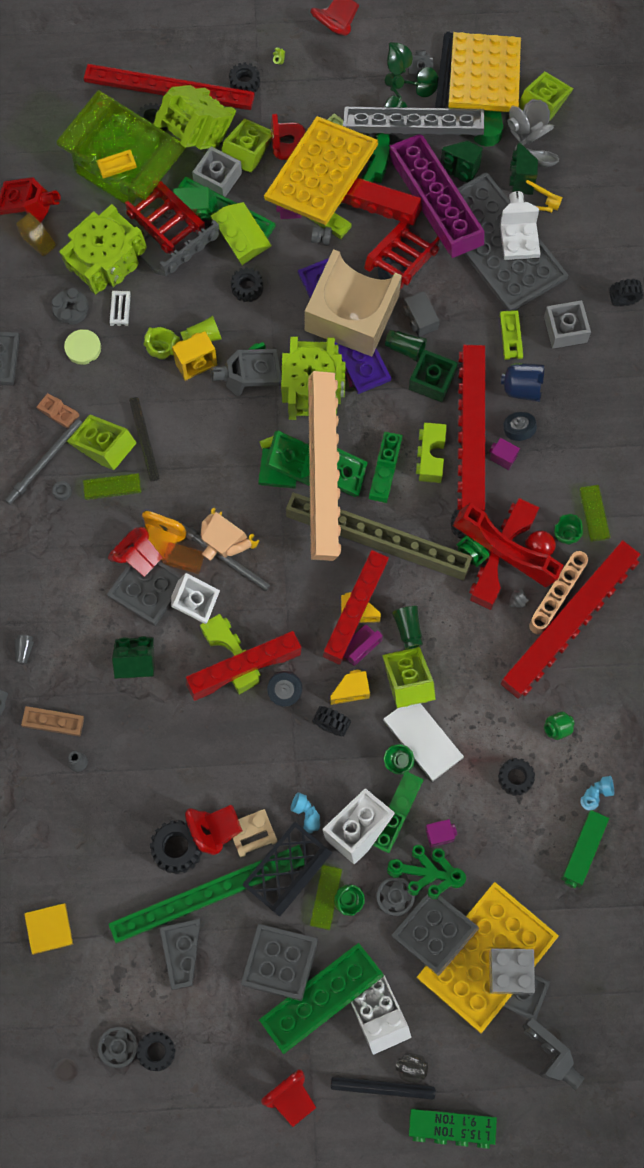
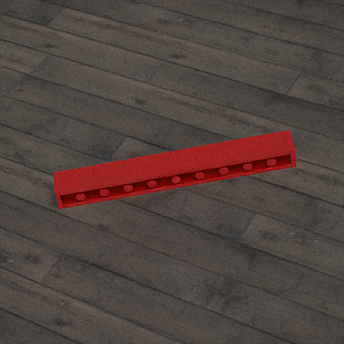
M463 345L462 352H459L458 363H462V367H459L458 378H462V381L458 384V394H461V399H458V410H461V415H458V427H461V432H458V443H461V448H458L457 458L461 459V465H458L457 476H461V482L458 481L457 493H461V498L457 499V510H461L471 502L485 512V345Z
M622 540L502 679L501 685L518 699L522 695L526 697L533 688L530 685L534 681L538 682L544 676L543 670L547 666L550 668L557 660L555 656L559 652L562 654L569 646L567 642L571 638L574 640L581 632L579 628L583 624L586 626L593 618L591 614L594 611L598 612L605 604L603 600L606 597L610 598L617 589L614 587L618 583L622 584L628 577L626 573L630 569L633 571L640 563L638 558L641 554Z

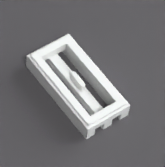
M112 291L110 326H114V324H117V326H121V324L128 326L130 291ZM116 295H119L118 319H114ZM123 295L126 296L124 319H122Z

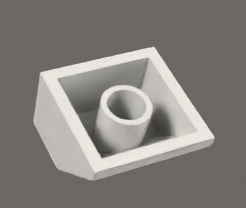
M185 573L175 586L171 596V607L207 624L220 590Z

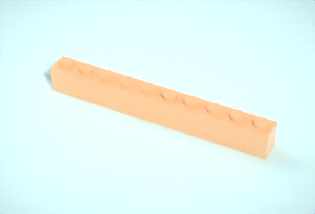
M313 371L308 377L311 560L334 561L341 553V544L338 542V537L341 533V527L338 525V518L340 517V507L338 506L340 489L337 488V481L340 477V472L337 470L339 434L336 433L339 419L336 415L338 398H336L335 393L338 381L335 380V373Z

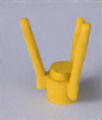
M529 180L526 181L527 184L534 187V190L548 197L545 203L548 207L536 206L540 211H548L550 213L553 212V209L558 211L563 197L555 195Z

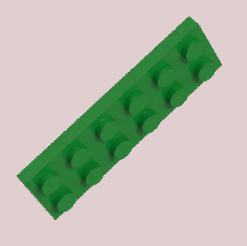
M357 943L307 982L302 1001L286 998L261 1017L259 1021L284 1055L384 977V974L363 947Z

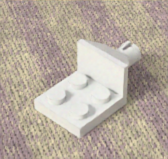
M518 191V197H516V192L509 195L510 204L502 212L500 232L504 260L540 258L536 225L539 208L524 202L523 193Z

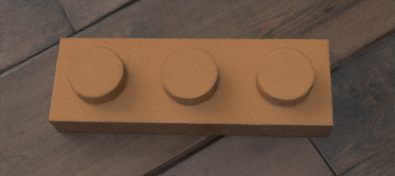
M26 706L21 726L80 737L84 716Z

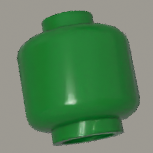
M562 711L547 717L545 721V733L554 740L563 739L573 733L574 719Z

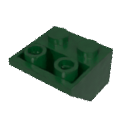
M469 141L445 146L442 149L440 163L448 175L468 183L474 179L480 169L483 148Z
M517 143V148L513 150L510 163L511 175L509 186H512V193L516 192L518 194V191L523 194L533 195L534 187L527 184L526 181L529 180L536 183L538 159L521 143Z
M141 636L131 639L127 637L115 639L112 655L114 679L154 676V637Z

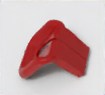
M333 0L328 8H312L310 13L334 33L347 36L351 31L350 24L358 10L359 4L354 0Z
M272 114L271 134L273 153L280 160H288L306 133L305 128L296 122L278 123V115ZM293 136L294 141L292 143L280 142L279 138Z
M136 527L110 552L108 560L110 562L127 563L145 577L163 557L148 540L149 533L147 529Z
M232 805L211 814L189 808L185 812V819L193 841L203 853L210 855L218 854L225 843L243 831ZM201 825L205 827L207 830H209L211 834L206 835L203 832Z
M301 1069L296 1070L261 1099L262 1105L268 1108L276 1107L292 1127L316 1109L303 1086L305 1075Z

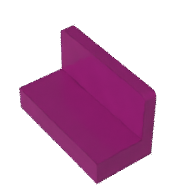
M364 625L354 634L344 657L355 666L382 642L383 635L378 630L374 632L368 625Z

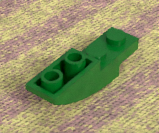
M377 133L375 139L378 140V146L369 158L366 175L363 174L361 179L372 183L374 181L382 183L389 158V134Z
M384 431L369 494L370 500L387 503L403 435Z
M405 771L389 805V808L394 811V815L373 846L390 853L424 779Z

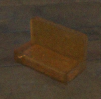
M169 542L164 554L163 564L199 574L204 559L203 551Z

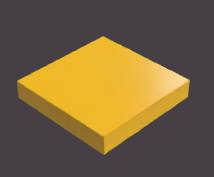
M65 903L24 913L33 955L74 945Z

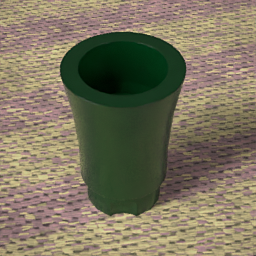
M394 330L389 331L385 340V346L416 362L419 361L427 343L426 338Z
M407 606L393 611L392 615L397 624L404 648L407 650L422 646L418 606Z

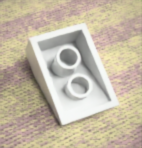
M364 789L323 828L325 839L349 861L355 864L369 851L393 817L394 811L367 789Z

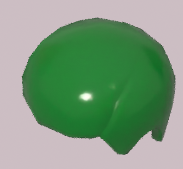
M574 514L560 516L558 523L554 527L556 539L560 543L568 545L578 542L583 535L582 520Z
M396 744L390 746L385 751L383 760L387 770L401 775L413 768L415 757L409 747L403 744Z
M352 884L342 886L334 895L336 909L343 915L354 916L362 909L365 903L362 890Z

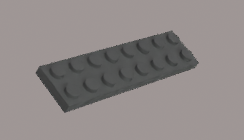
M345 107L343 127L367 134H467L477 136L484 135V109Z

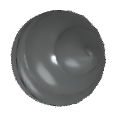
M522 589L515 590L511 593L509 606L512 608H524L530 600Z

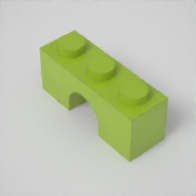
M424 423L423 429L419 430V440H422V446H418L417 457H421V460L416 465V474H419V481L441 483L444 459L433 457L430 451L437 448L444 449L446 424Z

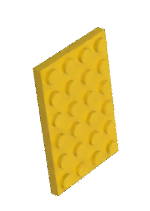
M453 32L448 107L509 112L512 106L519 107L521 37Z
M316 116L265 193V200L327 225L378 146V140Z
M496 882L491 885L466 916L479 927V930L439 976L425 966L416 977L480 1034L512 996V994H490L489 951L491 949H534L535 967L559 937L558 934Z

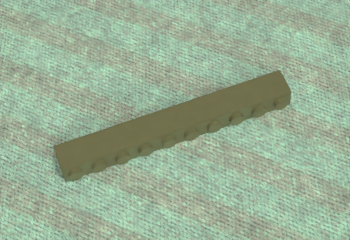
M293 492L286 507V517L310 525V498ZM340 509L338 525L341 527V537L460 580H465L472 556Z

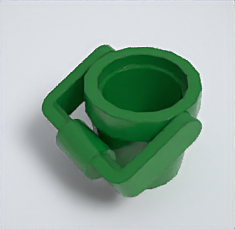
M467 535L456 544L459 552L472 556L470 564L476 567L489 557L488 549Z

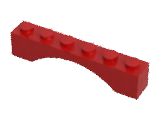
M519 498L516 504L512 503L508 511L511 514L509 519H504L501 525L502 534L513 540L521 533L530 530L540 507ZM490 550L489 557L485 560L487 561L485 568L481 566L478 572V583H473L469 591L472 594L470 601L489 610L492 609L501 589L498 580V562L500 557Z
M471 502L459 511L452 526L545 588L558 580L564 566L547 554L529 550L507 538L493 525L487 514Z
M371 550L323 653L324 658L339 665L341 664L363 613L385 570L389 557Z
M291 631L186 676V685L193 700L196 701L214 693L222 686L249 672L269 665L284 663L300 656L302 647L294 631Z

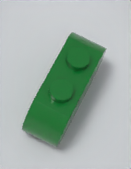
M484 110V135L474 136L476 143L481 146L490 147L496 145L501 140L503 131L501 111Z

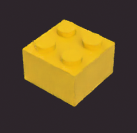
M205 331L196 333L191 338L179 341L172 346L175 364L185 381L211 369L212 366H217L215 347Z

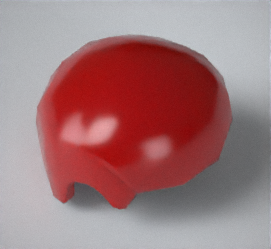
M541 530L535 531L527 537L525 548L551 556L556 549V543L550 533Z

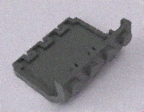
M168 209L169 214L167 212L163 213L154 221L156 225L153 222L151 224L159 229L173 218L176 212L173 209ZM184 220L179 221L163 235L170 241L185 229L188 224ZM213 220L211 222L212 226L209 228L205 225V229H201L198 234L191 232L175 245V251L171 254H166L161 245L142 228L141 232L147 248L139 257L156 274L167 276L175 272L182 263L189 261L197 251L203 250L210 241H214L220 234L219 224Z

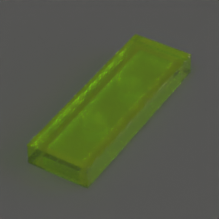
M139 473L83 480L85 500L141 493Z
M599 485L580 487L579 491L590 541L609 539L610 533Z
M322 865L310 923L311 927L330 930L335 908L334 895L339 889L342 869Z

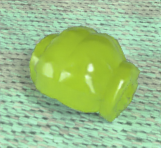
M150 327L144 336L143 345L150 356L162 360L170 355H174L172 346L180 341V337L176 336L169 329Z

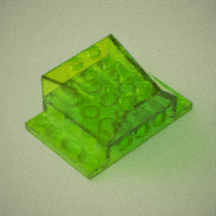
M100 90L94 94L56 141L58 146L72 154L75 173L124 204L129 201L133 206L137 197L144 201L186 149L180 144L181 141ZM131 150L137 168L103 179L96 160Z

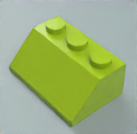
M244 202L225 206L211 215L212 219L219 224L221 234L241 265H244L272 246Z

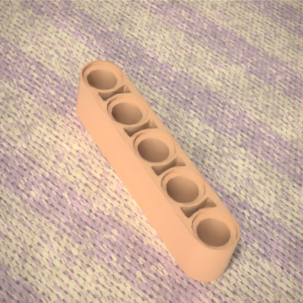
M576 551L572 554L561 571L558 580L554 582L534 613L529 624V628L533 633L542 634L581 576L588 562V557L584 552ZM574 560H580L582 565L575 564ZM564 575H570L573 580H567ZM554 590H561L563 595L555 594ZM544 606H552L553 611L546 610ZM540 620L544 626H537L534 621Z

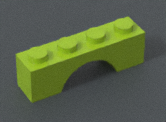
M221 614L209 619L207 624H200L201 631L210 646L225 647L234 656L246 651H242L239 646L241 644L240 639L236 633H231L230 628L232 627L228 619H223ZM257 669L231 682L240 695L259 684L258 677L261 675Z

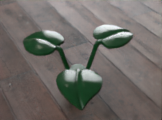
M389 43L387 65L391 73L386 75L385 84L391 87L390 90L396 96L391 95L384 107L407 108V104L401 101L402 97L396 90L403 87L404 83L417 85L416 93L421 97L431 96L438 87L439 77L436 71L430 67H424L418 72L417 82L403 79L400 74L405 73V68L411 66L413 57L410 49L401 43Z

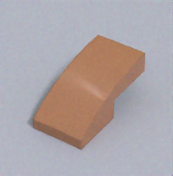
M48 393L37 406L39 411L67 429L80 416L76 410L64 405L61 400Z

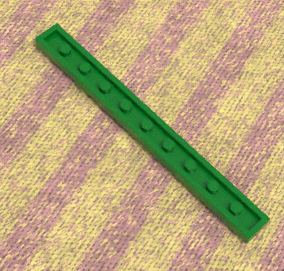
M299 845L291 848L292 857L303 856ZM289 849L278 853L277 858L289 857ZM275 855L271 856L269 859H275ZM304 858L292 859L293 870L305 866ZM290 860L278 861L279 873L291 871ZM261 861L109 923L115 943L118 944L247 890L242 884ZM268 861L264 864V874L276 873L275 861ZM260 869L256 875H261L262 869ZM265 876V882L277 876ZM254 877L248 885L254 887L262 884V877Z

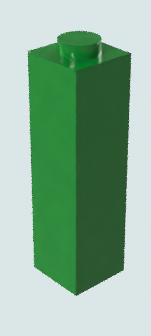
M592 810L587 813L561 877V880L565 881V885L574 889L576 887L580 888L583 885L609 821L608 817Z

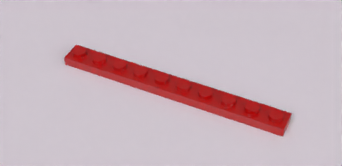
M87 64L84 75V82L158 95H165L171 87L191 85L195 89L206 88L210 91L209 96L219 101L221 105L246 110L252 109L255 93L252 91Z

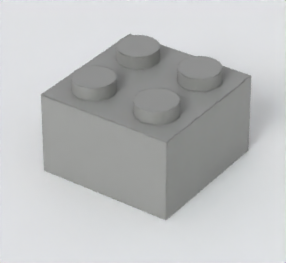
M211 146L193 170V181L209 187L211 190L226 197L242 174L241 161Z
M582 300L546 307L544 320L552 349L588 342L591 330Z
M491 949L489 951L490 994L532 995L535 993L534 949Z

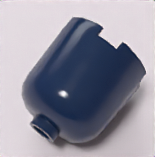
M511 364L507 368L506 374L502 373L501 385H504L506 394L512 398L540 402L542 394L540 389L544 380V365Z

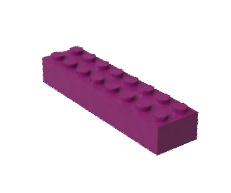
M418 134L391 145V162L411 194L421 198L422 211L451 258L483 246L484 229L424 136Z

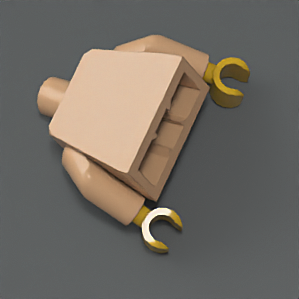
M212 508L211 514L202 521V541L208 546L202 555L209 561L217 553L226 558L249 548L254 549L259 543V540H252L254 534H250L248 539H246L245 532L222 516V512L219 514L215 512V508Z

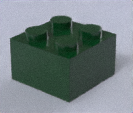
M424 349L410 378L408 390L442 403L456 374L458 362Z

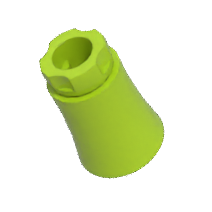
M213 315L180 332L183 341L191 338L196 333L204 331L211 341L222 340Z

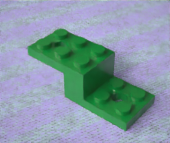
M279 430L276 431L265 466L310 486L309 445ZM337 448V452H339L337 470L340 472L337 488L353 497H357L360 494L368 462ZM285 451L290 453V460L286 459ZM344 468H346L349 473L348 477H346L343 473Z

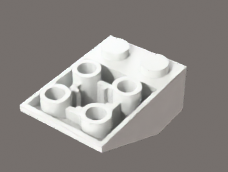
M385 975L351 1002L373 1055L411 1038L408 1024Z

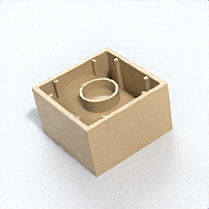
M333 249L305 309V331L325 339L327 337L335 338V343L372 357L398 300L402 275L395 273L392 278L386 280L367 277L349 267L342 259L340 252Z

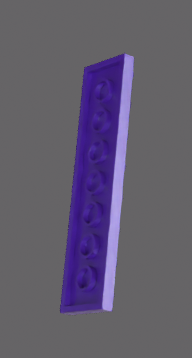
M329 258L298 270V275L309 298H311ZM335 343V345H338V354H342V361H345V370L357 394L391 381V376L377 349H375L371 357Z

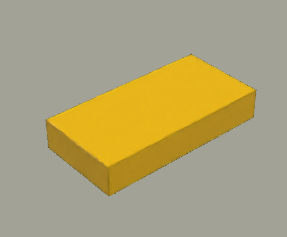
M131 150L96 160L103 179L137 168Z

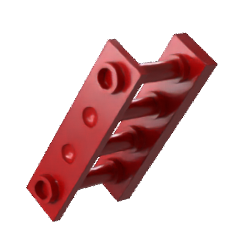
M156 178L152 181L153 192L140 203L133 206L129 201L125 202L126 213L130 219H135L161 245L166 254H171L172 252L174 253L176 244L191 232L198 234L201 229H205V224L159 178ZM161 198L164 204L145 218L140 213L141 210L155 199ZM168 209H173L176 215L159 229L151 224ZM184 220L188 226L169 241L163 234L179 221Z
M401 222L368 254L364 269L369 272L374 267L379 266L392 275L395 273L402 275L400 290L404 285H408L416 272L432 255L435 256L440 248L438 246L440 241L438 237L430 244L410 232V229H408L409 224ZM407 238L423 247L425 249L424 252L420 253L403 243L401 239ZM398 247L416 258V260L412 263L393 252L392 249ZM389 257L406 267L407 270L403 273L382 259Z

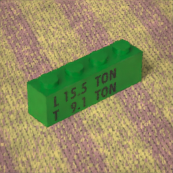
M410 1109L408 1136H412L413 1141L425 1142L426 1138H432L434 1143L447 1144V1140L456 1141L455 1145L468 1147V1142L477 1143V1148L490 1149V1144L495 1145L497 1117Z

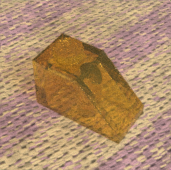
M28 213L16 223L19 234L43 257L56 247V243L32 214Z

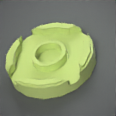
M80 329L67 337L64 349L72 362L85 365L98 358L101 353V343L94 332Z

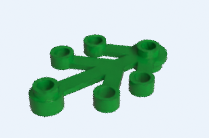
M415 845L413 847L412 856L418 859L425 868L405 865L398 859L391 860L387 866V873L394 878L400 877L402 873L423 876L419 881L409 883L407 891L412 896L417 895L421 889L436 879L444 881L438 886L431 885L429 887L428 896L431 899H437L442 892L450 887L460 888L466 882L464 871L459 868H453L445 859V852L440 848L434 849L432 859L438 862L444 871L437 870L424 854L425 849L422 845ZM415 850H420L422 853L417 854ZM439 853L442 857H437L435 854ZM393 865H398L399 868L396 869L393 867ZM453 875L458 876L459 879H455ZM415 886L417 890L414 891L410 887ZM431 890H436L437 894L431 893Z

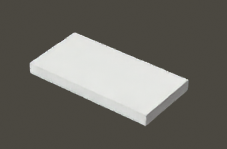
M421 703L397 708L383 719L398 740L413 751L415 761L432 782L464 758Z

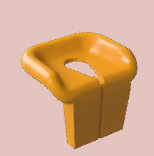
M144 511L142 518L149 533L148 540L163 557L161 560L166 562L176 543L184 540L186 537V529L178 521L151 511ZM160 525L166 527L168 530L165 531Z

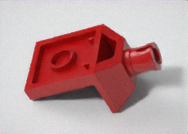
M34 177L4 181L0 192V215L26 212L39 224L48 213L50 205H58L60 203L61 196L56 190L48 192Z

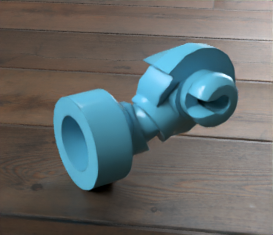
M611 776L602 777L599 782L594 783V786L591 785L586 790L584 796L581 797V805L584 809H596L599 806V795L601 793L605 797L614 796V784Z
M298 792L292 801L291 811L297 814L305 812L303 828L309 834L313 833V831H318L320 828V814H318L314 806H311L307 796Z

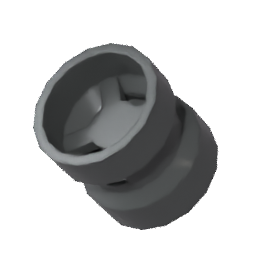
M314 225L311 243L317 244L321 242L324 245H330L332 228H321Z

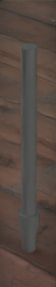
M77 418L20 483L17 482L13 487L14 490L5 499L7 504L11 505L19 495L26 491L28 484L82 424L81 420Z
M181 523L186 529V538L197 542L205 549L208 547L202 541V537L198 535L199 532ZM218 553L215 555L265 591L269 589L270 584L230 556L224 558Z

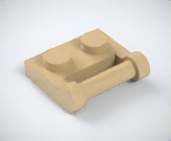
M265 809L238 819L243 831L236 835L233 840L240 858L246 856V853L278 842ZM267 831L268 836L242 846L241 841Z

